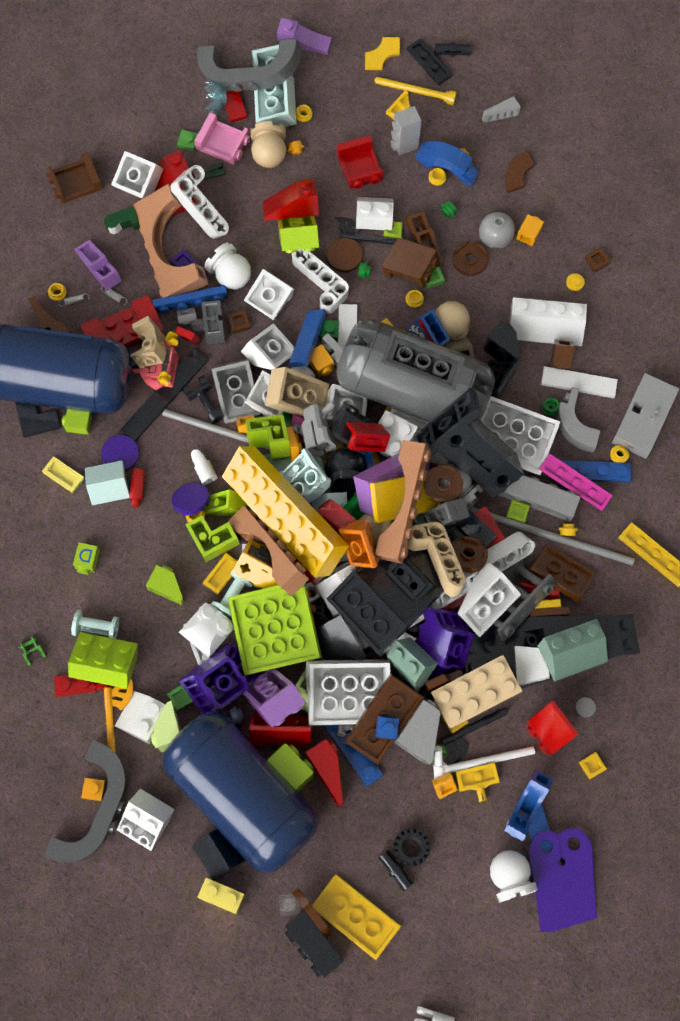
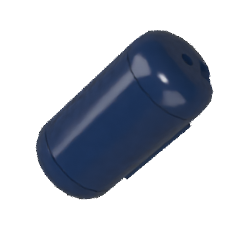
M0 324V400L91 413L112 414L120 410L128 398L132 379L131 353L119 341L110 338Z
M218 712L203 713L185 726L166 747L163 756V767L167 775L173 779L177 786L257 871L263 873L276 872L286 865L317 832L319 822L312 806L224 714Z

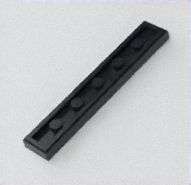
M193 349L177 366L173 387L163 386L155 390L120 429L121 432L136 442L183 390L181 387L188 384L204 367L208 359L196 349Z

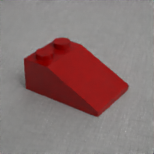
M310 179L295 182L262 202L265 221L319 216L315 181Z
M554 701L550 702L526 723L528 726L526 730L532 738H537L540 742L539 748L545 755L548 753L549 756L559 751L578 735V732Z
M325 739L308 750L306 758L314 767V771L338 808H341L343 799L337 756L339 751L333 742L329 743Z

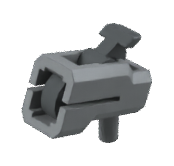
M331 401L324 408L318 404L305 408L303 411L305 420L301 427L298 425L293 426V430L299 436L304 437L306 449L313 457H319L325 454V451L329 452L336 447L333 432L329 430L327 415L335 408Z

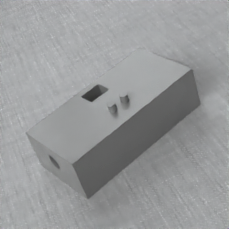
M645 373L612 444L624 446L628 451L646 459L652 450L679 388Z

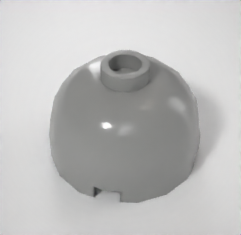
M492 212L486 215L479 228L480 239L491 248H503L509 245L515 234L513 220L502 212Z

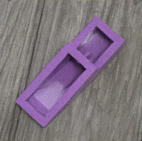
M90 240L75 248L76 253L106 291L121 282L118 272L108 262L106 256Z

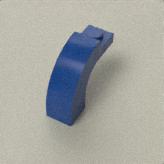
M438 141L422 143L415 156L427 168L437 166L448 169L468 186L473 185L479 173V170L471 163L472 158L447 143Z
M535 769L508 819L505 832L521 841L524 840L537 810L551 787L552 778Z

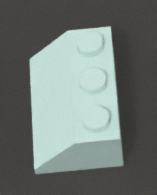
M292 75L275 87L254 91L256 123L272 121V125L279 126L282 124L285 127L297 124L294 78Z

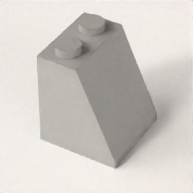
M429 699L420 702L397 736V739L394 740L395 744L424 764H431L433 761L441 711L436 709L438 705Z

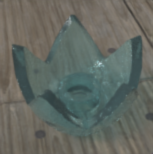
M205 81V85L208 86L204 90L209 93L206 95V98L212 101L205 107L207 109L206 114L215 113L222 109V105H227L226 90H222V87L216 83Z

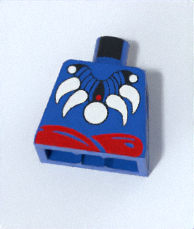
M434 309L429 310L407 327L409 333L440 345L450 340Z

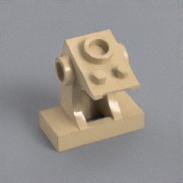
M149 316L133 323V330L143 343L142 348L131 354L130 357L140 368L163 363L166 356L164 343L166 337Z

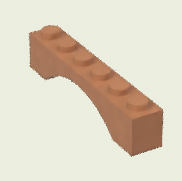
M402 441L398 460L405 476V496L395 521L379 536L375 556L381 560L403 564V559L408 555L407 543L413 534L411 526L413 520L417 517V501L422 496V489L420 488L422 481L426 479V463L431 458V451L425 443Z
M243 505L228 521L229 524L245 540L249 541L251 538L254 541L266 544L272 558V577L283 590L293 596L309 579L304 573L306 569L299 562L295 563L296 557L291 552L285 551L287 547L280 540H276L278 537L271 529H267L268 526L261 519H258L259 516L252 509L249 510Z

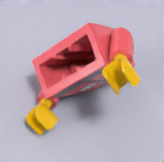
M169 332L166 335V341L164 342L166 356L163 363L140 368L136 362H133V372L140 373L144 382L154 390H158L163 386L173 387L179 359L173 345H178V340H176L178 335L174 332Z

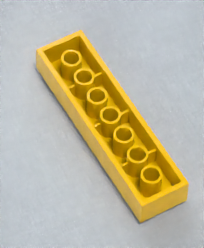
M239 446L222 475L224 480L314 577L330 576L349 545L256 447Z

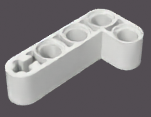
M194 165L185 170L171 184V192L207 235L216 239L227 234L229 226L197 188V185L203 180L205 173L201 166ZM180 183L183 185L184 190L180 188ZM192 198L195 199L196 205L192 202Z
M298 249L297 252L292 253L293 265L325 291L320 297V309H324L327 314H332L348 298L349 286L347 282L310 251ZM311 267L317 268L316 270H310ZM328 278L330 281L325 282L323 279ZM337 290H343V291H345V292H343V293H338V292H336V291H337ZM325 302H331L332 304H331V305H325L324 303H325Z

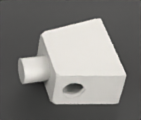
M514 646L517 681L520 686L550 679L549 669L539 648Z

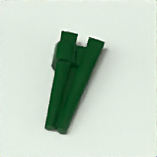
M219 162L204 170L205 176L203 180L225 175L226 171L224 169L219 170L223 167V163Z

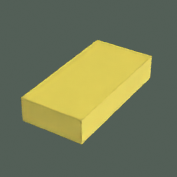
M54 456L42 470L45 475L71 493H74L84 480L82 475Z

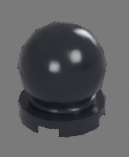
M347 447L338 448L327 459L328 478L331 479L328 491L332 490L334 493L347 492V497H351L353 492H356L353 476L364 471V461L356 450H350Z

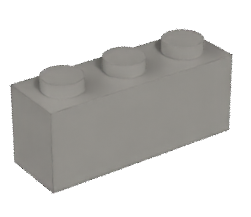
M415 106L394 113V121H392L393 131H391L392 140L390 143L393 151L396 150L398 155L416 150L419 147L421 119Z

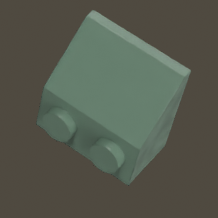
M410 637L397 640L387 655V660L390 662V670L417 693H419L438 664Z

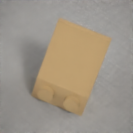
M287 367L272 369L265 406L278 411L304 416V409L310 405L318 404L322 408L325 407L329 384Z

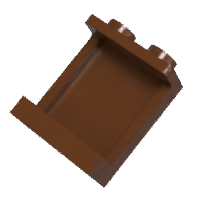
M88 152L81 154L83 160L53 170L51 166H48L50 172L47 174L50 184L54 183V195L56 199L60 198L61 203L102 190L99 177Z
M398 238L384 261L382 269L385 276L391 279L395 274L418 282L420 288L424 289L425 285L430 282L434 269L439 266L440 258L436 249Z

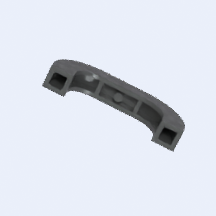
M297 39L280 40L275 59L265 66L221 69V54L214 45L198 47L197 62L209 83L219 90L240 92L241 90L256 91L257 89L272 88L286 81L295 72L300 63L302 47Z
M94 740L90 744L85 760L99 765L105 770L108 777V787L90 831L83 839L72 843L51 837L43 857L63 863H74L87 859L101 848L109 832L113 833L117 821H115L117 813L122 812L125 802L122 800L127 787L126 771L122 761L115 752L106 745Z

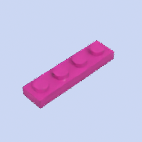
M548 453L538 468L601 511H603L613 496L550 453Z

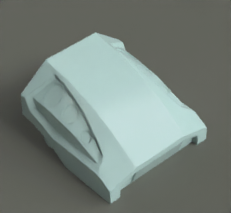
M303 449L302 453L284 471H280L281 475L308 503L316 500L330 487L331 479L326 476L307 449Z

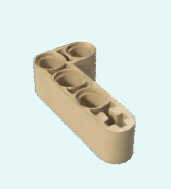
M439 522L412 526L413 534L411 539H408V549L412 551L427 549L444 592L451 597L459 596L466 579L445 527Z

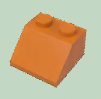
M355 520L338 529L341 538L349 545L346 553L351 566L377 567L379 558L375 556L377 543L374 540L372 527L368 520Z

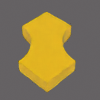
M382 37V42L378 48L365 52V70H382L387 59L400 55V37Z

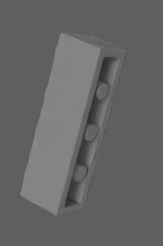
M524 475L518 481L511 484L503 493L499 494L502 497L528 504L531 508L571 522L580 500V496H577L573 491H564L554 484H545L536 477L529 478Z

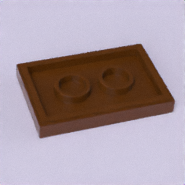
M547 543L529 570L542 580L548 574L552 575L556 585L554 588L578 603L596 575V572Z

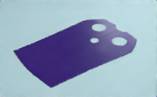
M565 829L559 834L552 832V830L537 833L529 848V858L533 881L538 889L535 894L540 932H554L596 919L593 849L590 840L580 829ZM571 837H576L580 840V847L575 851L569 849L567 845ZM543 840H549L552 843L553 848L551 852L543 853L540 850V843ZM560 858L565 859L566 863L564 866L558 864Z

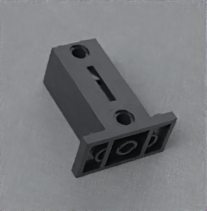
M470 388L413 437L415 442L425 443L429 447L431 457L439 450L495 498L503 493L511 484L518 481L524 474L517 453L478 419L482 410L476 391Z

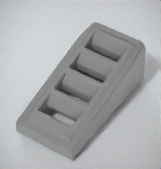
M511 97L485 110L482 121L491 122L517 116L521 107L515 97Z

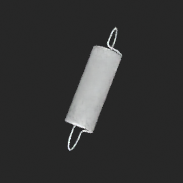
M112 289L104 291L106 295L119 303L121 298H124Z
M84 294L65 298V305L83 302Z

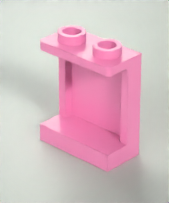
M209 113L195 139V148L234 165L236 160L241 159L243 147L248 146L250 142L249 129L238 130L217 121V116Z

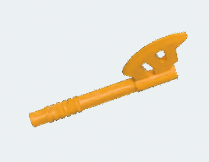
M130 679L126 693L119 692L120 689H125L120 687L104 689L107 746L113 752L116 751L113 706L118 707L119 710L127 706L133 693L132 679ZM112 697H120L123 698V700H113Z

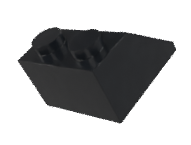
M501 321L488 335L484 351L496 360L518 363L520 354L517 333L513 326Z
M345 403L331 419L333 436L349 445L352 435L351 430L346 425L347 422L375 423L373 418L360 414L356 407L353 405L348 406ZM358 451L359 453L363 454L364 456H365L366 453H367V451Z

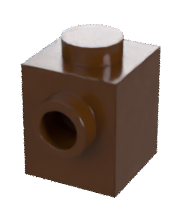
M554 339L551 364L556 369L564 370L565 368H571L575 349L572 341Z

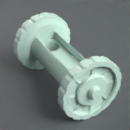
M231 571L230 574L235 580L220 603L212 601L211 605L232 619L228 597L239 595L244 585L252 587L253 583L247 579L239 578Z
M76 610L72 622V635L77 636L79 631L107 635L109 638L116 639L119 617L114 616L112 622L83 617L82 610Z

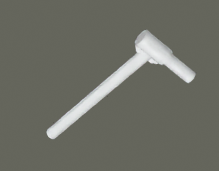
M436 746L434 750L435 761L433 763L434 779L448 772L452 773L494 762L497 763L535 754L534 746L447 765V763L443 762L442 747Z

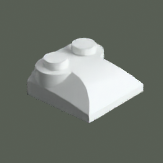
M263 269L244 301L272 320H275L286 302L292 298L295 289Z
M262 371L244 403L263 414L264 417L281 415L282 411L265 406L270 374Z
M204 603L179 633L209 658L234 630V626L231 620L216 607Z

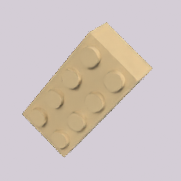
M504 655L431 693L449 728L452 729L523 691Z

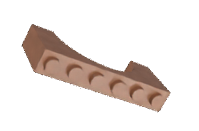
M167 184L133 204L140 224L139 230L145 240L144 246L150 256L149 262L154 269L155 280L159 284L160 296L165 298L194 292L209 284L203 267L195 263L183 267H175L167 261L164 255L162 236L165 225L170 216L182 206L171 192V185Z

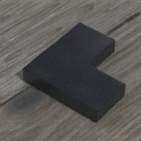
M15 402L24 438L61 429L56 410L38 414L36 405Z

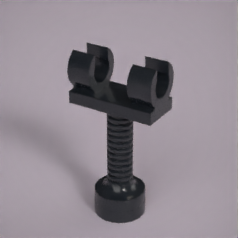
M202 375L198 377V382L201 385L200 388L192 391L188 384L181 388L189 401L199 397L209 412V421L211 424H216L223 420L224 415L220 409L215 410L205 395L212 388L207 378Z

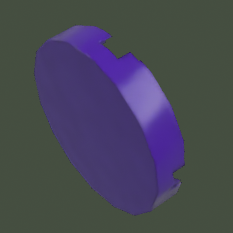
M116 435L104 443L101 449V458L104 464L123 461L124 470L127 471L132 469L138 461L139 449L136 442L130 437Z
M193 483L178 488L172 495L171 501L176 512L178 511L182 515H194L200 513L205 506L209 505L210 495L205 486Z

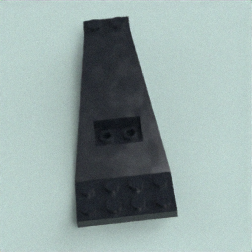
M468 509L470 517L445 528L451 544L455 539L468 536L478 539L483 543L484 548H487L497 538L470 509ZM408 549V555L403 559V564L379 559L378 565L375 568L359 567L353 570L326 599L379 656H382L439 598L444 590L428 550L412 551ZM463 552L467 557L473 556L470 552ZM401 569L404 570V574L402 576L399 575V571ZM417 583V588L413 590L412 585Z
M633 614L526 617L515 629L514 634L505 641L501 640L497 632L498 627L494 624L481 637L469 626L468 631L474 634L466 666L462 668V673L465 675L504 655L517 680L514 646L538 648L537 645L544 637L595 619L598 620L606 637L608 659L620 655L639 654L640 649ZM499 617V619H501L503 622L508 618ZM546 679V680H542V681H538V682H534V683H530V684L521 685L520 687H521V689H524V688H527V687H529V686H532V685H535V684H538V683H541V682H544V681H547V680H550V679Z

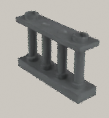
M524 558L502 571L519 591L520 597L524 599L518 608L511 605L507 609L511 615L504 622L498 618L493 623L498 627L497 632L502 641H505L514 634L515 629L547 595L552 593L556 586L552 575L548 574L542 580L528 571ZM522 575L537 585V587L529 594L514 584L513 581Z

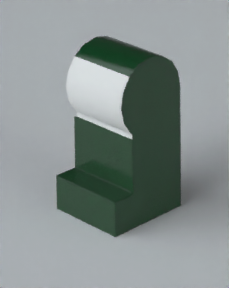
M134 206L109 214L104 219L105 227L111 234H117L122 229L133 227L135 231L140 227Z

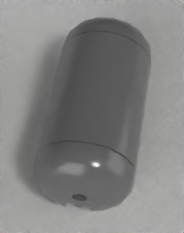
M370 318L360 320L352 328L336 371L338 382L346 390L429 423L470 388L477 393L482 410L478 419L481 421L495 384L494 372L483 361Z

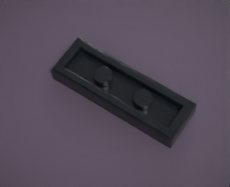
M421 39L407 47L406 50L438 86L452 77L453 74Z

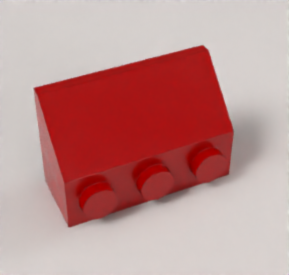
M181 150L163 157L157 164L164 168L156 186L157 190L167 184L171 185L185 170L189 169ZM180 183V188L184 190L183 185ZM192 198V202L196 205L195 199ZM182 205L170 217L187 210Z
M252 714L249 725L250 741L255 743L256 746L275 744V746L281 747L286 743L293 744L296 747H306L311 745L312 725H309L308 716L288 715L282 724L271 727L259 714Z

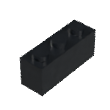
M305 911L285 926L287 929L285 935L291 943L294 941L298 943L300 948L297 951L304 960L310 959L313 963L310 968L317 977L322 975L325 978L343 963V960Z

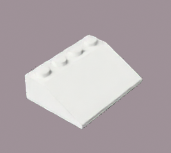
M490 396L481 422L517 453L522 469L540 475L542 471L538 468L550 451L560 421Z
M387 660L306 661L309 725L356 724L390 675V662Z

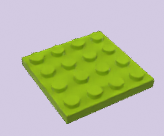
M306 583L293 596L277 585L228 597L244 675L322 658Z

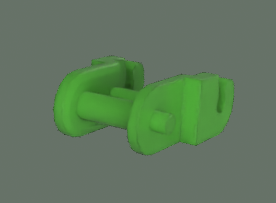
M31 636L30 641L24 644L20 642L21 646L19 647L24 651L22 655L27 661L28 666L31 663L27 656L34 650H40L43 658L46 657L41 646H37L35 642L37 639H34L33 636ZM34 643L35 647L26 651L25 647Z

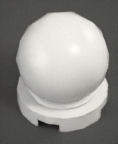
M226 242L214 250L216 254L212 259L207 258L204 268L210 274H215L216 279L222 286L225 285L227 289L236 290L244 287L250 280L251 266L246 258L236 254V248L232 244Z
M502 851L492 860L490 876L494 884L501 889V893L496 894L499 903L517 897L516 893L519 892L521 896L538 891L536 883H530L529 881L531 871L527 859L517 851Z

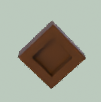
M601 247L585 256L586 262L594 273L610 265L611 262Z
M245 310L227 315L233 334L250 330Z

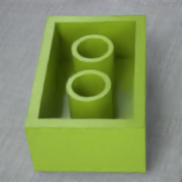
M314 216L278 220L282 251H286V253H294L298 249L313 251L319 247L318 230Z
M80 632L68 661L69 677L127 689L138 658V643Z

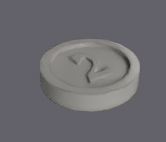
M584 697L577 701L576 711L580 716L590 717L595 713L596 705L592 699Z

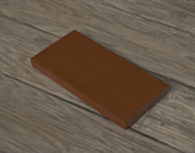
M390 674L344 742L376 764H379L395 739L378 738L375 736L377 717H397L399 719L398 736L424 697Z

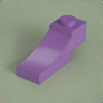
M281 18L277 30V41L297 39L302 49L328 55L332 37L313 32L298 24V21Z

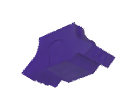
M436 608L426 610L423 613L426 622L419 625L420 633L417 644L438 663L431 675L450 674L457 671V669L465 668L474 634L468 631L469 625L456 612Z
M232 642L224 645L220 651L213 653L202 664L194 667L190 673L183 675L179 682L203 714L225 707L248 690V686L256 680L258 675L256 673L244 675L239 650Z

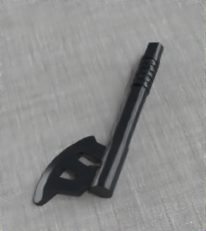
M335 217L340 222L339 230L342 231L339 238L394 245L398 239L358 234L362 229H356L355 220L346 217ZM345 221L348 222L346 227H344ZM354 226L353 231L349 233L351 227Z
M505 708L441 738L440 740L446 746L445 750L448 752L446 755L448 759L447 765L459 762L466 755L469 743L461 739L462 736L507 715ZM453 741L461 747V750L454 746ZM451 750L457 755L455 759L450 753Z

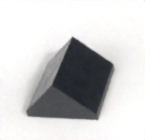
M490 359L487 364L495 376V384L491 396L499 399L514 376L518 364L513 361Z
M218 829L208 833L192 846L213 881L218 880L246 861Z

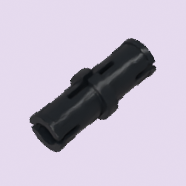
M451 42V44H435V55H450V57L455 55L470 56V44H455V42Z
M389 850L378 858L389 871V876L395 879L403 892L414 884L402 869V864L399 865Z

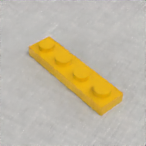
M631 522L618 538L677 587H680V561Z

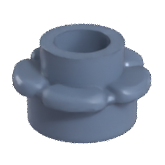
M232 706V709L227 711L228 718L235 725H241L244 719L241 709H236L235 706Z

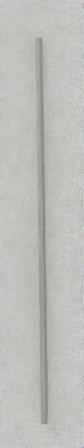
M168 409L163 411L162 416L248 443L246 434ZM472 507V508H471V511H472L473 513H475L476 511L480 510V509L475 508V507ZM490 512L497 523L631 566L634 564L635 558Z

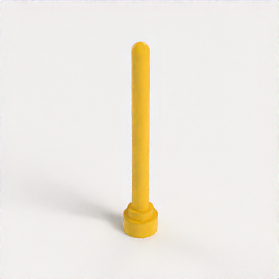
M381 77L374 79L376 84L442 99L454 106V100H456L457 92L452 90L444 93Z

